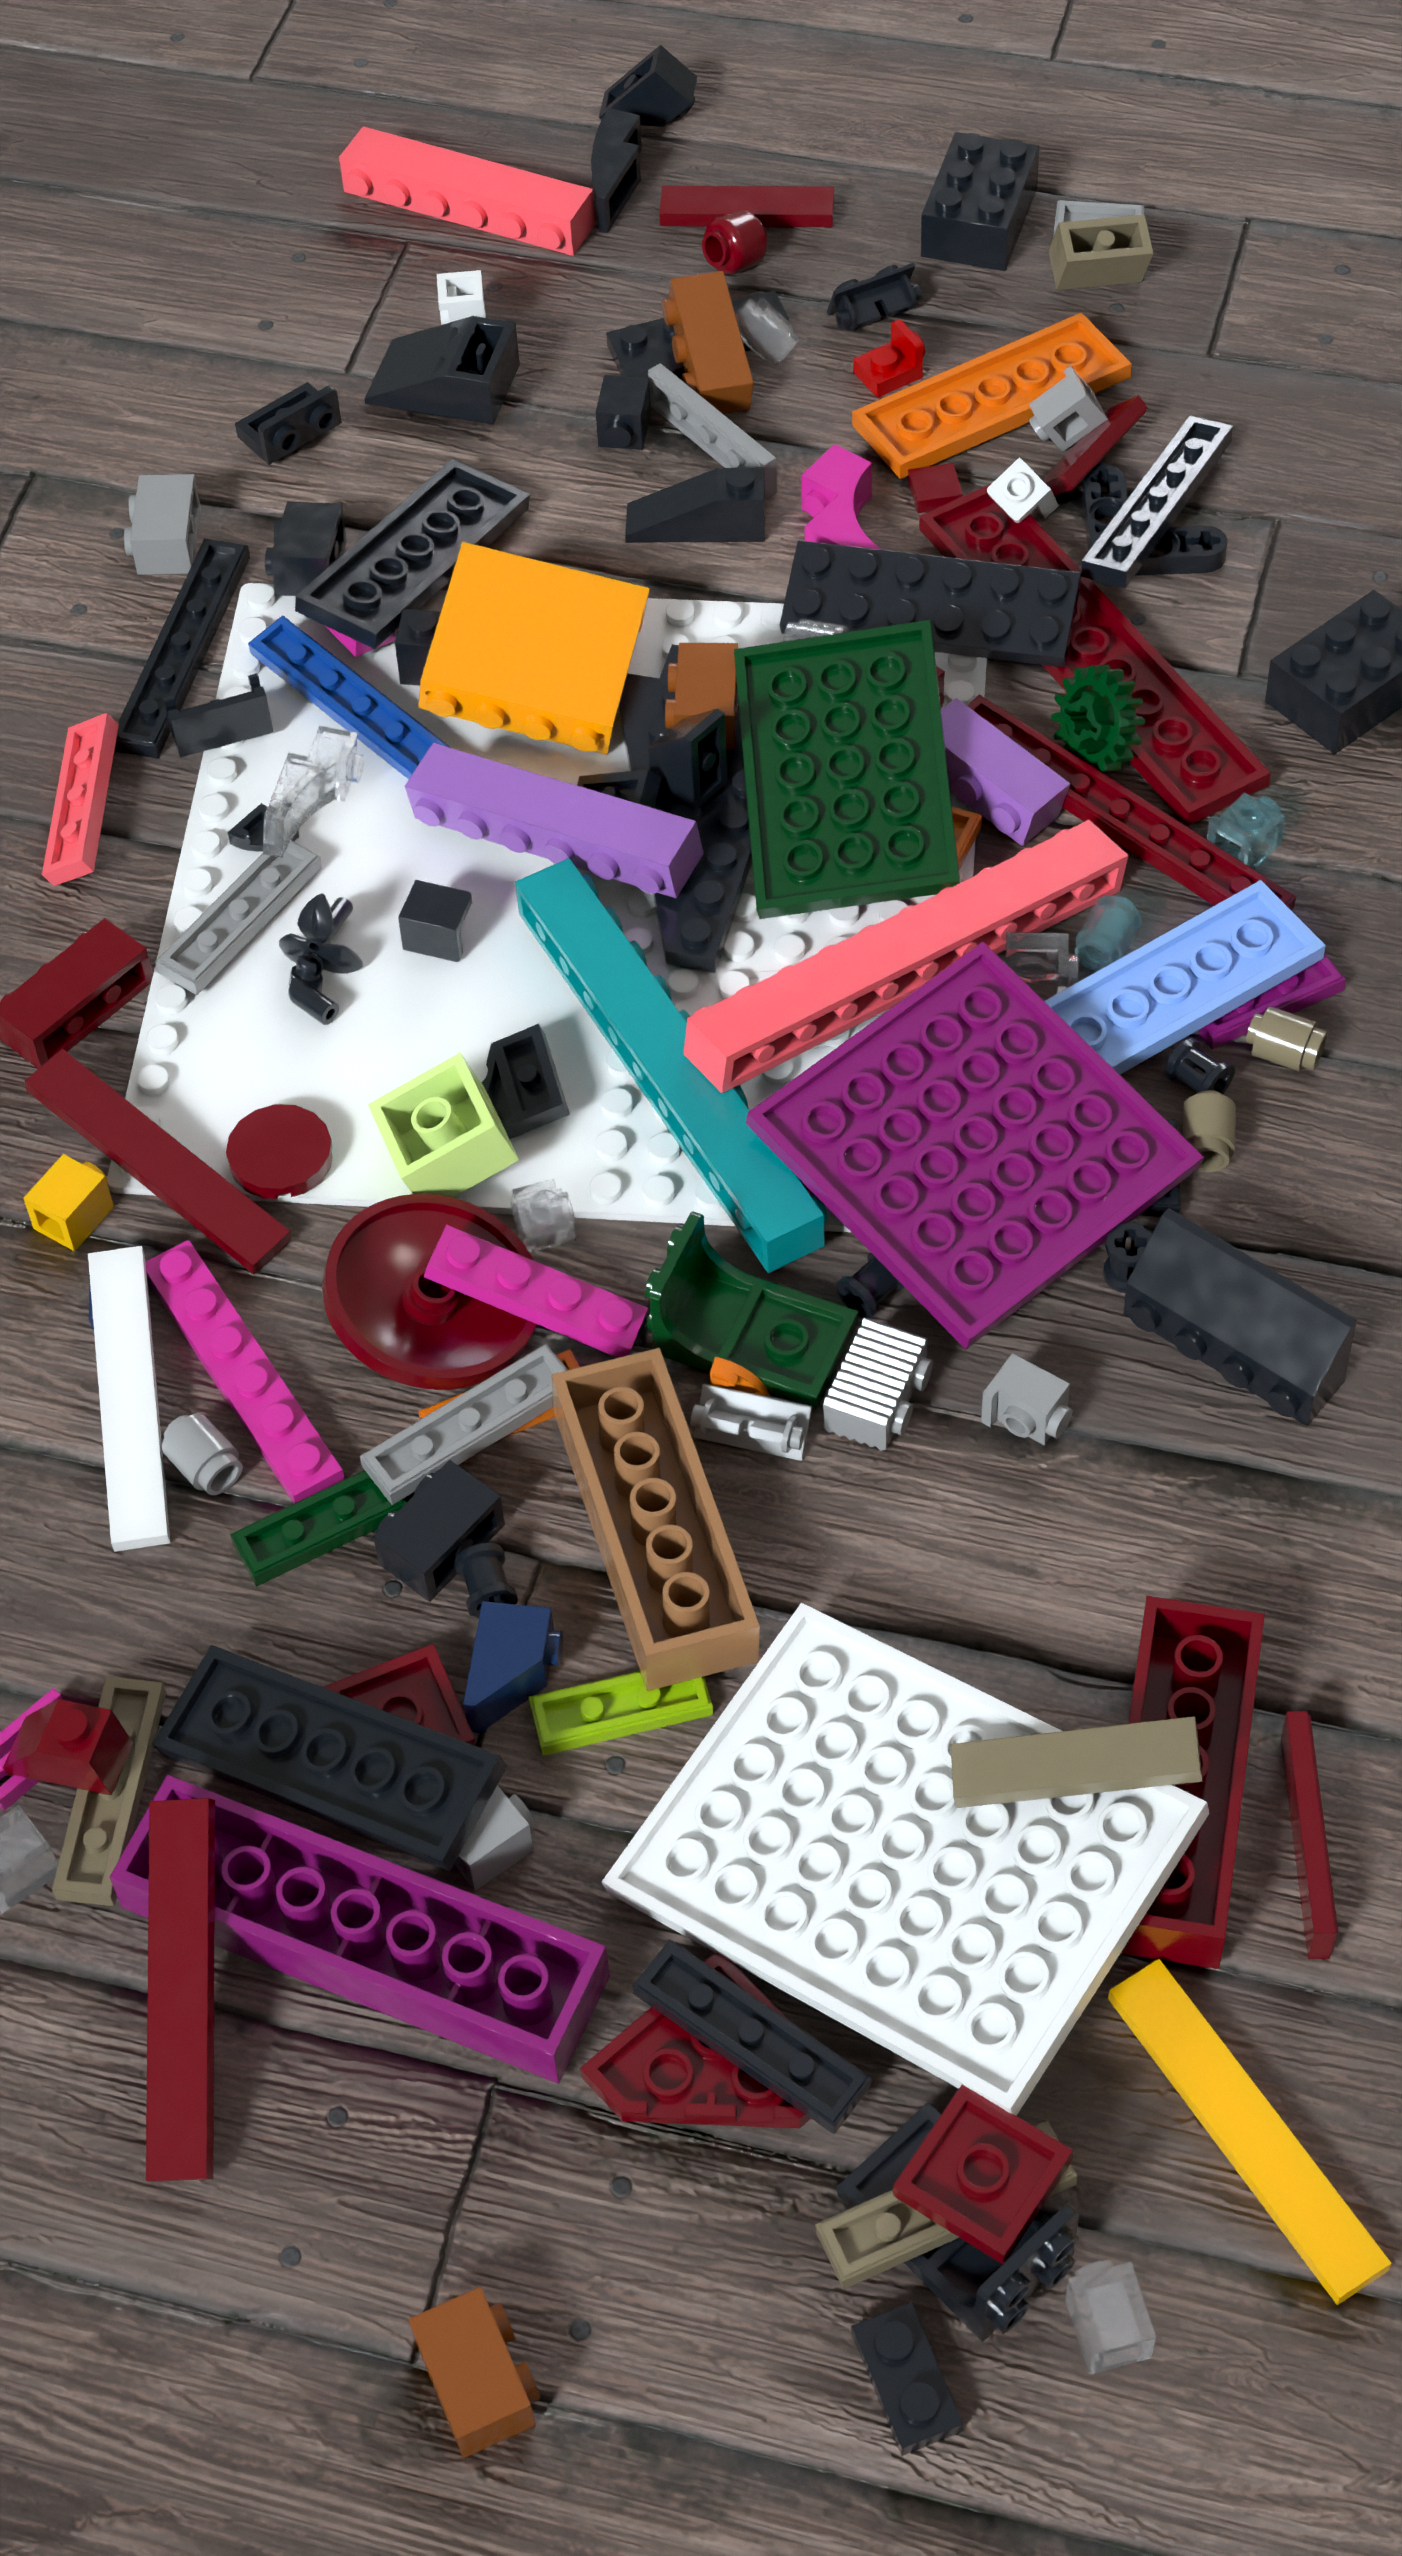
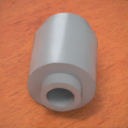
M204 1414L182 1415L173 1420L166 1428L162 1452L197 1490H205L209 1495H217L226 1491L237 1481L243 1469L242 1463L238 1460L239 1453Z

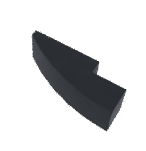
M608 108L598 127L591 157L595 217L599 232L603 233L609 232L641 181L639 157L642 151L640 116Z

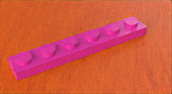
M187 1240L146 1261L147 1281L293 1504L345 1480L342 1468L191 1242Z

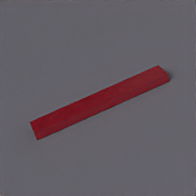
M61 1049L25 1080L27 1092L253 1275L291 1241L290 1230L64 1049Z
M210 1798L149 1801L146 2181L213 2180L215 1800Z

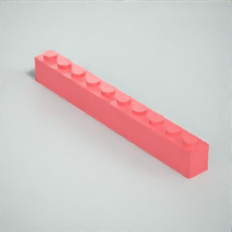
M1090 820L1071 829L1061 830L1054 837L1032 848H1025L1017 853L1016 856L994 867H986L977 875L953 887H946L937 895L915 906H907L898 914L876 925H869L858 934L836 945H828L817 954L795 965L785 966L777 974L755 985L745 986L734 995L710 1007L700 1008L687 1018L683 1054L722 1094L892 1008L981 942H984L995 954H998L1120 892L1129 855Z

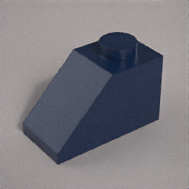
M482 1601L463 1704L465 1716L472 1732L481 1733L526 1702L530 1696L536 1695L547 1687L550 1665H560L563 1650V1631L554 1630L551 1608Z

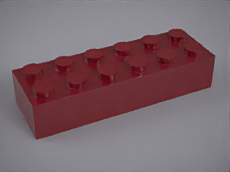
M1146 1596L1128 1724L1195 1717L1202 1782L1175 1784L1173 1786L1206 1801L1210 1814L1121 1951L1122 1954L1219 1969L1226 1936L1265 1613Z

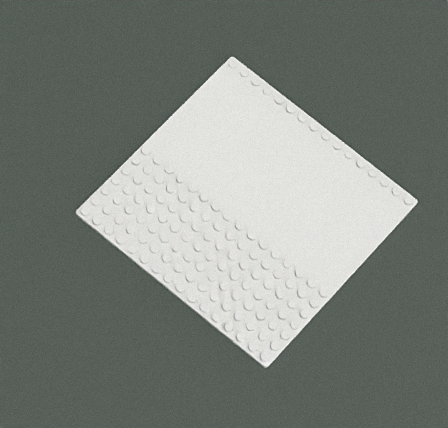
M247 583L243 585L240 589L216 699L221 700L250 692L248 675L258 673L260 686H263L266 693L274 732L203 752L157 959L263 853L247 851L231 845L227 833L261 803L298 826L300 837L294 842L321 856L322 868L198 995L157 973L155 964L125 1099L252 1201L369 1207L385 1199L409 1195L412 1192L401 1179L368 1104L460 1052L480 1082H482L488 1072L486 1062L491 1043L539 1023L546 1034L570 1115L510 1139L519 1161L453 1198L469 1202L494 1214L685 1224L689 1214L694 1211L704 1215V1225L735 1226L519 915L515 881L554 865V863L549 859L527 852H514L504 845L488 840L471 839L461 832L439 825L429 826L416 819L405 789V784L409 779L250 653L248 642L283 615L451 748L573 785H577L579 776L630 771L619 709L617 710L608 755L597 752H583L573 746L549 740H534L525 734L500 728L490 729L476 722L452 716H438L431 711L418 708L420 686L400 684L395 641L355 657L325 625L295 611L296 596L275 595L274 584ZM440 590L419 610L441 612L447 591ZM648 598L641 632H638L628 673L660 678L672 644L738 643L739 649L811 637L781 634L779 624L784 606L783 603ZM935 652L936 666L945 671V700L941 710L955 698L967 706L979 694L985 697L987 658ZM950 792L953 807L977 813V811L961 802L957 796ZM975 841L959 871L960 883L973 877ZM751 864L716 973L666 964L653 894L618 880L601 879L592 872L577 868L581 875L584 873L590 875L605 908L611 906L620 919L623 934L628 941L635 940L640 945L647 961V967L653 976L660 975L665 980L671 993L672 1003L677 1010H685L690 1016L702 1007H710L734 995L745 986H752L767 979H749L744 973L780 971L785 966L795 965L817 954L828 945H836L858 934L863 928L869 925H876L898 914L907 906H915L935 896H921L759 919L756 910L753 864ZM415 880L471 893L472 904L460 928L463 954L459 962L403 950L398 916ZM321 893L326 896L330 907L339 897L347 898L352 903V913L331 940V943L350 948L363 961L361 969L348 974L332 973L323 969L321 973L323 976L322 993L339 1005V1012L336 1018L328 1025H323L290 1000L288 995L291 969L296 963L286 957L279 947V940L287 934H296L306 938L297 925L298 918L305 905ZM886 1011L824 1042L832 1046V1048L809 1049L740 1084L748 1102V1109L752 1110ZM274 1104L297 1105L314 1112L326 1124L333 1145L331 1168L318 1185L305 1194L291 1197V1193L277 1195V1199H264L246 1192L233 1179L226 1156L228 1137L241 1119L254 1110ZM111 1160L107 1176L108 1187L111 1192L116 1194L156 1196ZM801 1181L802 1185H803L804 1188L807 1190V1192H808L809 1194L813 1193V1192ZM825 1206L828 1221L824 1223V1231L851 1232Z

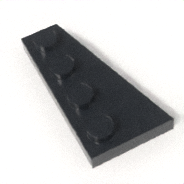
M775 290L731 301L745 352L789 332V317ZM664 318L606 332L607 347L621 376L648 378V370L661 363L682 380V374L685 373L683 363H676L673 354L672 337L675 336L673 325L667 326Z

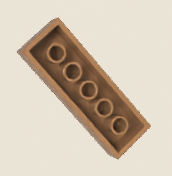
M660 1348L551 1374L553 1412L646 1690L650 1691L759 1662L760 1626Z

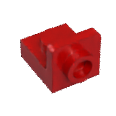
M898 319L891 323V342L853 358V373L879 398L923 378V357L926 353L924 342L917 332H912L901 319Z

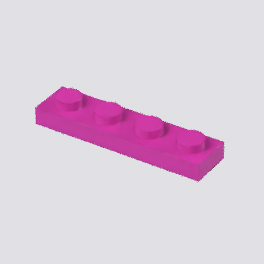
M447 1224L424 1274V1278L617 1358L629 1355L648 1310L647 1307Z

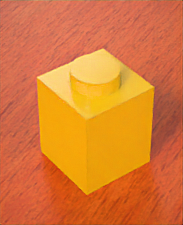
M65 1154L54 1163L23 1198L33 1229L73 1251L78 1249L114 1208L108 1188V1179L102 1170L90 1162H83L82 1164Z

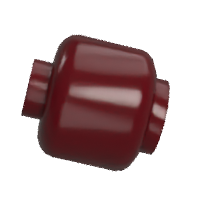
M738 211L717 217L706 227L702 240L703 255L710 265L717 271H723L725 275L754 268L763 261L767 252L766 230L758 218L747 211Z

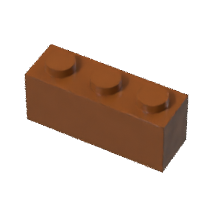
M718 271L671 278L669 298H663L662 308L666 325H673L675 336L672 337L673 354L676 363H683L685 373L682 374V381L722 414L750 410L754 383L724 272Z

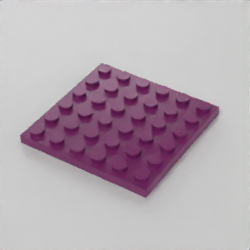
M984 942L974 947L747 1113L746 1124L966 1350L1107 1240V1235L1119 1224L1132 1221L1196 1171L1204 1158Z

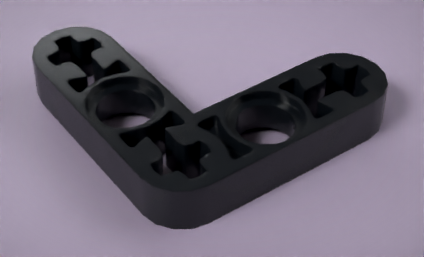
M1096 465L1083 479L1082 500L1088 551L1109 525L1099 523L1096 518L1105 515L1114 517L1128 499L1125 476L1119 468L1112 465ZM1100 486L1107 487L1109 497H1101ZM1213 526L1169 527L1156 546L1164 547L1170 553L1163 556L1150 554L1135 576L1214 572L1225 563L1228 539L1225 533ZM1180 548H1185L1184 552H1179Z

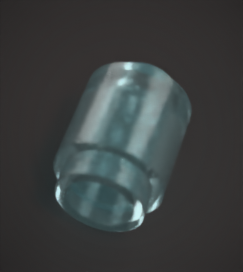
M1104 896L1097 900L1076 936L1077 946L1075 954L1084 966L1091 970L1099 971L1124 957L1142 925V917L1135 905L1130 900L1121 896Z

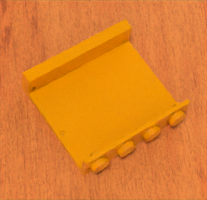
M462 542L421 677L418 708L431 711L433 714L442 717L452 716L476 722L490 729L500 728L525 734L534 740H549L573 746L583 752H597L608 755L613 725L638 632H641L650 588Z

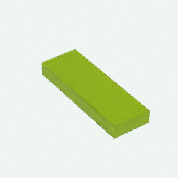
M638 1671L529 1697L542 1756L713 1715V1706L704 1676L647 1691L641 1672Z

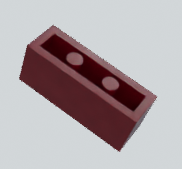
M104 918L89 931L82 933L72 945L52 961L42 965L36 974L16 990L9 992L1 999V1041L38 1069L61 1049L68 1052L151 984L153 971L147 948Z

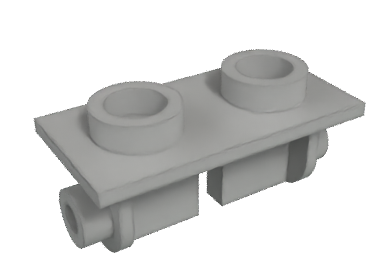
M703 1383L699 1405L695 1404L693 1408L690 1426L695 1427L694 1438L802 1461L812 1406Z

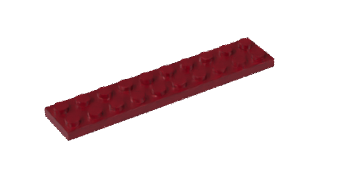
M991 484L919 516V530L944 557L1081 572L1077 564L1030 514L1020 523L1014 522L988 495L987 488ZM1081 577V587L1065 668L1042 665L1064 690L1065 688L1062 683L1064 678L1074 677L1075 669L1089 667L1090 665H1109L1110 669H1122L1124 671L1122 681L1135 682L1136 685L1131 696L1133 699L1142 698L1143 704L1136 709V715L1145 719V725L1136 726L1135 733L1140 736L1142 743L1141 745H1130L1134 758L1129 762L1187 826L1268 787L1271 772L1091 579Z

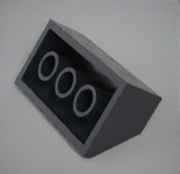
M1170 1208L1161 1216L1127 1282L1123 1313L1140 1329L1156 1333L1174 1344L1187 1358L1200 1360L1221 1373L1231 1385L1237 1388H1246L1267 1401L1280 1415L1293 1417L1306 1426L1313 1421L1345 1382L1357 1320Z

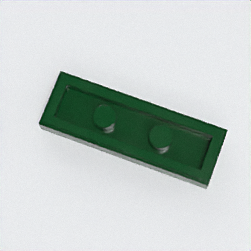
M364 1470L230 1534L238 1555L257 1587L376 1530L389 1513L393 1511L398 1512L407 1502L403 1498L391 1505Z

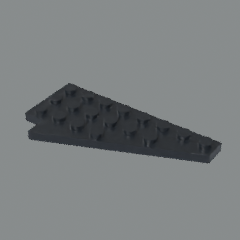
M671 645L660 678L627 673L618 709L630 771L649 769L648 747L651 746L658 735L670 730L666 729L665 704L666 699H675V693L668 692L669 663H678L679 645ZM739 702L735 750H726L728 783L695 811L659 788L654 809L696 821L704 853L677 898L660 893L653 894L667 965L716 973L752 864Z

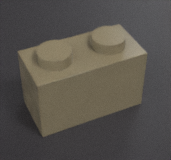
M1145 214L1059 222L1048 250L1056 290L1142 282L1154 254Z

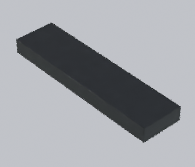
M669 1939L632 1985L635 1996L834 2135L871 2087L870 2076L671 1939Z

